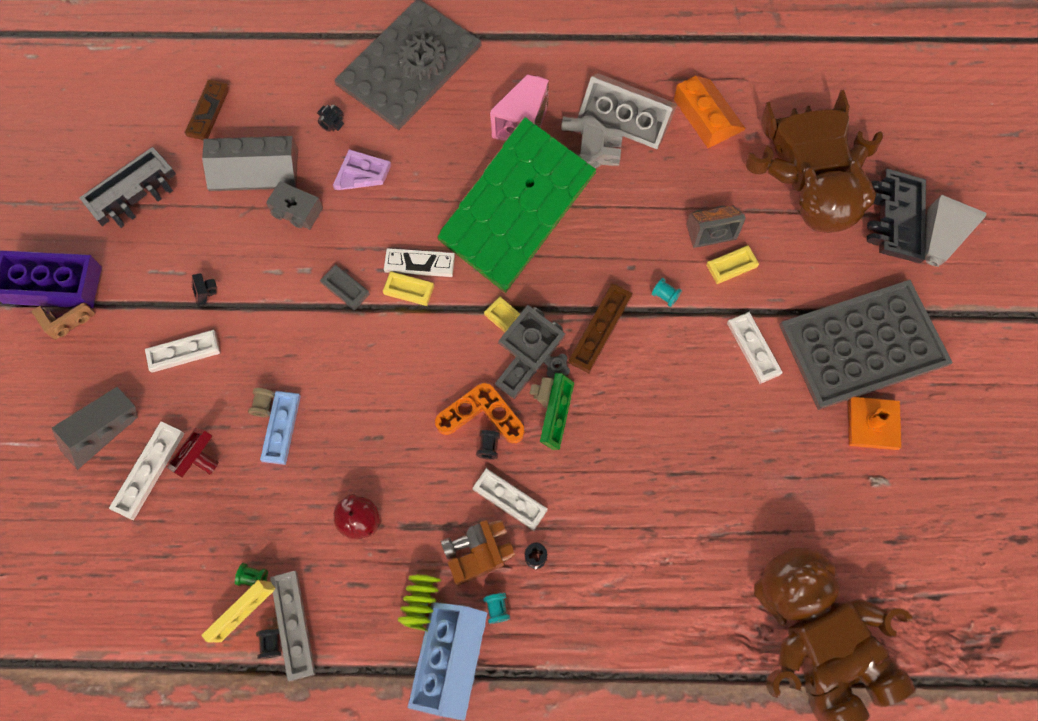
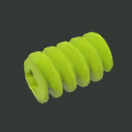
M423 574L411 575L408 580L414 585L407 586L406 591L412 595L403 597V601L409 604V606L401 607L400 611L406 614V616L399 617L398 622L406 627L428 632L422 625L431 623V620L425 616V613L434 612L428 606V603L436 602V599L430 593L439 591L438 588L433 586V583L441 582V579Z

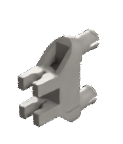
M585 115L583 118L563 116L561 131L567 130L583 134L580 155L578 154L580 158L595 169L601 165L619 166L621 149L610 147H621L623 130L605 128L597 119Z

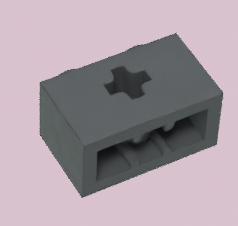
M281 181L278 182L266 202L273 217L279 220L286 219L297 228L304 227L309 230L323 209L318 197Z

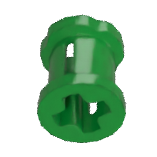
M242 563L236 572L234 583L238 586L244 584L252 587L258 580L267 581L268 570H257L248 567L246 563Z

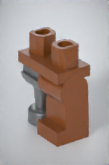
M485 520L480 522V524L470 527L466 535L454 541L451 538L441 540L447 559L455 557L457 550L470 548L471 554L448 561L457 586L505 566L503 562L516 556L511 542L499 547L496 545L495 538L507 534L502 520L491 523Z

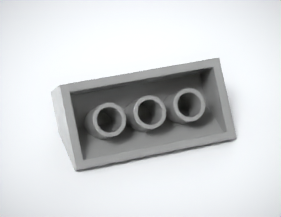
M597 73L591 76L578 118H583L585 115L592 116L605 128L623 130L624 137L658 149L671 123L677 103Z

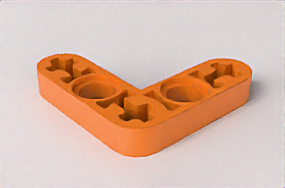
M487 383L477 385L441 411L435 418V426L438 432L443 435H450L483 411L507 442L512 444L518 443L524 437V426L494 387ZM481 391L485 393L490 392L489 398L493 402L490 406L486 398L480 399ZM464 403L472 406V411L467 415L459 412V407ZM495 408H503L506 411V415L502 419L494 418L492 412ZM455 411L460 420L457 421L455 417L450 421L451 426L449 428L446 426L441 427V420L444 418L447 421L453 418V413L451 412ZM508 420L513 429L519 428L518 436L508 435L509 428L505 424Z

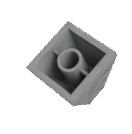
M941 195L928 208L926 214V263L939 267L946 262L980 224L987 213Z

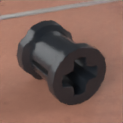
M481 430L479 433L481 437L480 447L476 452V456L482 459H497L498 453H496L500 433L492 430Z
M532 543L525 549V562L529 567L540 569L545 565L547 561L545 546L540 543ZM536 550L538 554H543L540 556L539 562H536L534 558L530 559L532 551Z
M279 629L256 632V636L259 637L260 648L257 659L282 656L278 650Z

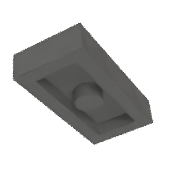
M516 357L495 384L496 387L515 399L536 372Z

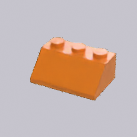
M694 76L677 84L674 101L707 148L745 130L742 122L710 79Z

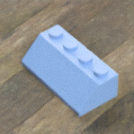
M433 602L430 608L434 612L429 613L428 616L431 623L426 625L428 632L425 631L408 708L465 721L487 612L461 605Z

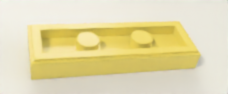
M258 580L202 634L205 641L222 642L274 591V585L270 581Z

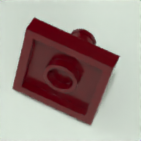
M195 428L166 468L183 478L191 465L194 464L210 475L216 469L219 462L202 452V450L213 436L205 430Z

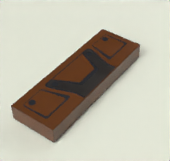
M207 80L184 132L187 137L203 141L209 138L230 87L228 84Z

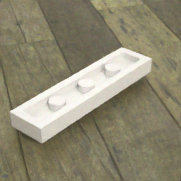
M160 422L109 509L134 521L185 433L166 423Z

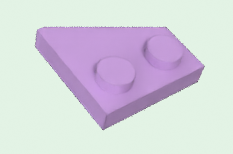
M348 150L333 187L335 190L383 185L391 167L390 161Z

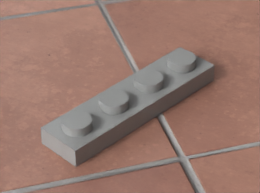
M292 571L270 577L271 583L275 587L273 598L288 681L316 675L298 573Z

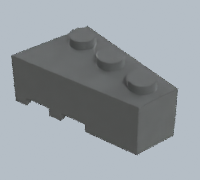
M116 387L53 426L52 431L60 451L78 470L138 417L135 405Z

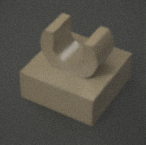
M542 377L541 385L532 384L529 394L534 395V399H537L547 408L554 380Z

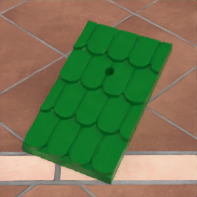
M524 117L503 144L502 149L485 169L484 174L441 229L440 234L437 236L438 241L506 293L596 174V169Z

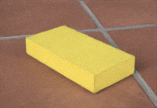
M749 245L707 262L706 266L716 284H719L757 268L759 263Z
M390 271L383 293L384 295L427 306L434 289V283Z
M499 297L484 312V315L505 333L520 313L503 298Z

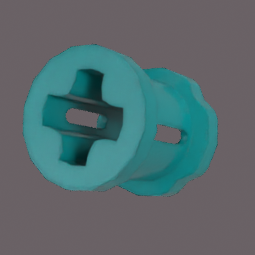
M662 278L655 286L651 295L660 297L668 303L669 307H672L681 295L682 290L680 288L675 289L666 283V279Z
M506 593L493 594L483 598L484 602L487 603L490 616L488 624L500 623L511 619L510 615L507 614L504 600Z

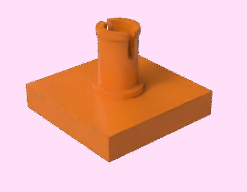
M853 397L848 400L849 446L899 450L901 448L900 401Z

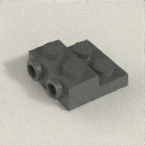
M527 305L499 339L498 344L536 372L561 343L566 333L563 332V328L558 323L548 321L541 310Z

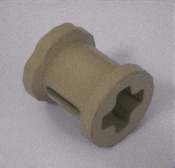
M254 388V399L248 413L267 418L270 416L268 410L271 398H274L275 393L263 388Z

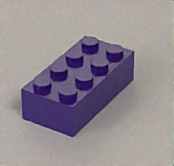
M0 250V302L2 304L72 308L77 307L81 303H86L93 309L102 266L91 255Z

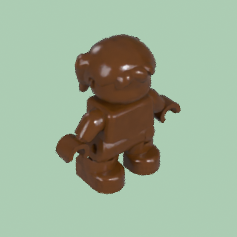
M840 90L833 110L812 111L811 107L807 106L805 113L798 114L796 108H793L790 117L778 119L774 117L770 102H766L761 124L766 137L773 141L779 158L773 159V151L767 145L762 156L763 159L757 158L754 153H748L746 159L747 169L753 174H764L768 171V174L781 183L792 184L794 190L801 191L799 196L800 213L803 221L811 229L823 233H832L849 229L857 224L865 211L874 204L876 198L872 182L864 173L862 166L867 157L876 153L883 139L882 131L877 132L872 141L865 140L862 136L863 132L858 131L853 147L849 148L847 141L849 104L844 90Z
M809 548L787 550L774 557L767 564L763 577L754 586L755 597L776 618L778 624L783 626L787 620H800L789 627V636L781 643L778 665L782 667L781 670L778 669L771 672L766 680L769 694L775 698L780 696L779 684L784 678L789 680L790 688L801 691L800 679L794 673L795 671L799 672L801 665H803L806 692L809 694L810 708L817 721H867L870 714L861 698L854 695L851 688L853 684L860 680L866 685V691L875 706H891L910 697L916 691V687L908 673L898 667L895 659L872 636L867 626L878 627L884 635L896 638L897 631L891 627L892 618L896 616L900 622H912V615L902 608L882 609L863 599L835 602L839 596L840 588L835 578L836 568L834 564L818 550Z

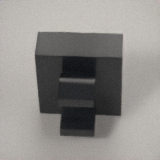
M201 273L192 275L191 287L197 306L207 304V296L217 294L215 279L204 281Z

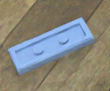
M282 391L275 392L260 458L262 462L286 465L301 398L300 394Z

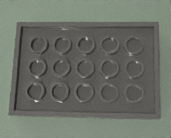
M415 0L334 81L336 86L397 130H400L481 47V40L422 0ZM424 35L427 40L432 36L433 42L439 40L440 47H444L446 61L443 63L444 68L438 69V75L432 73L430 74L431 79L423 76L422 80H419L417 75L413 79L410 73L405 75L403 68H400L398 53L401 52L400 46H406V40L412 42L413 36L421 39V36Z
M911 280L782 321L779 325L818 410L950 366L953 363Z

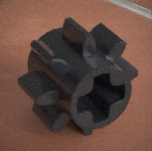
M323 105L317 112L319 115L318 124L327 132H331V130L333 132L335 130L339 131L345 124L342 121L344 119L343 112L335 105H327L326 107Z

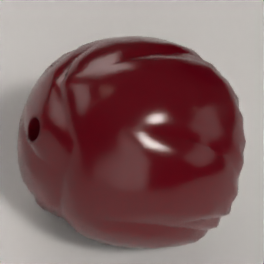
M355 494L343 497L334 509L335 527L340 534L349 539L359 540L370 537L378 530L381 524L379 512L375 504L371 500L357 497Z

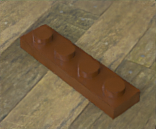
M613 283L611 284L572 353L569 364L590 374L631 300L633 293Z

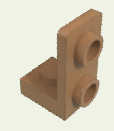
M81 303L59 318L51 310L47 312L41 306L32 310L44 332L54 340L64 337L70 330L86 323L95 315L94 311L86 303Z

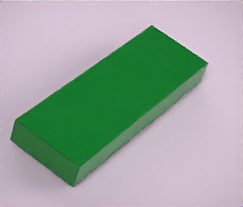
M555 373L540 442L552 450H560L574 388V382L562 373Z

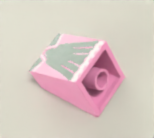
M526 75L491 110L492 138L506 141L524 117L541 128L548 107L549 80L540 76Z

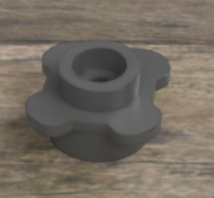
M560 354L557 357L548 356L544 361L548 368L547 376L549 378H554L555 373H562L565 376L570 373V369L566 364L568 358L565 354Z

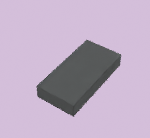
M336 264L320 280L323 286L354 311L370 295L367 289Z

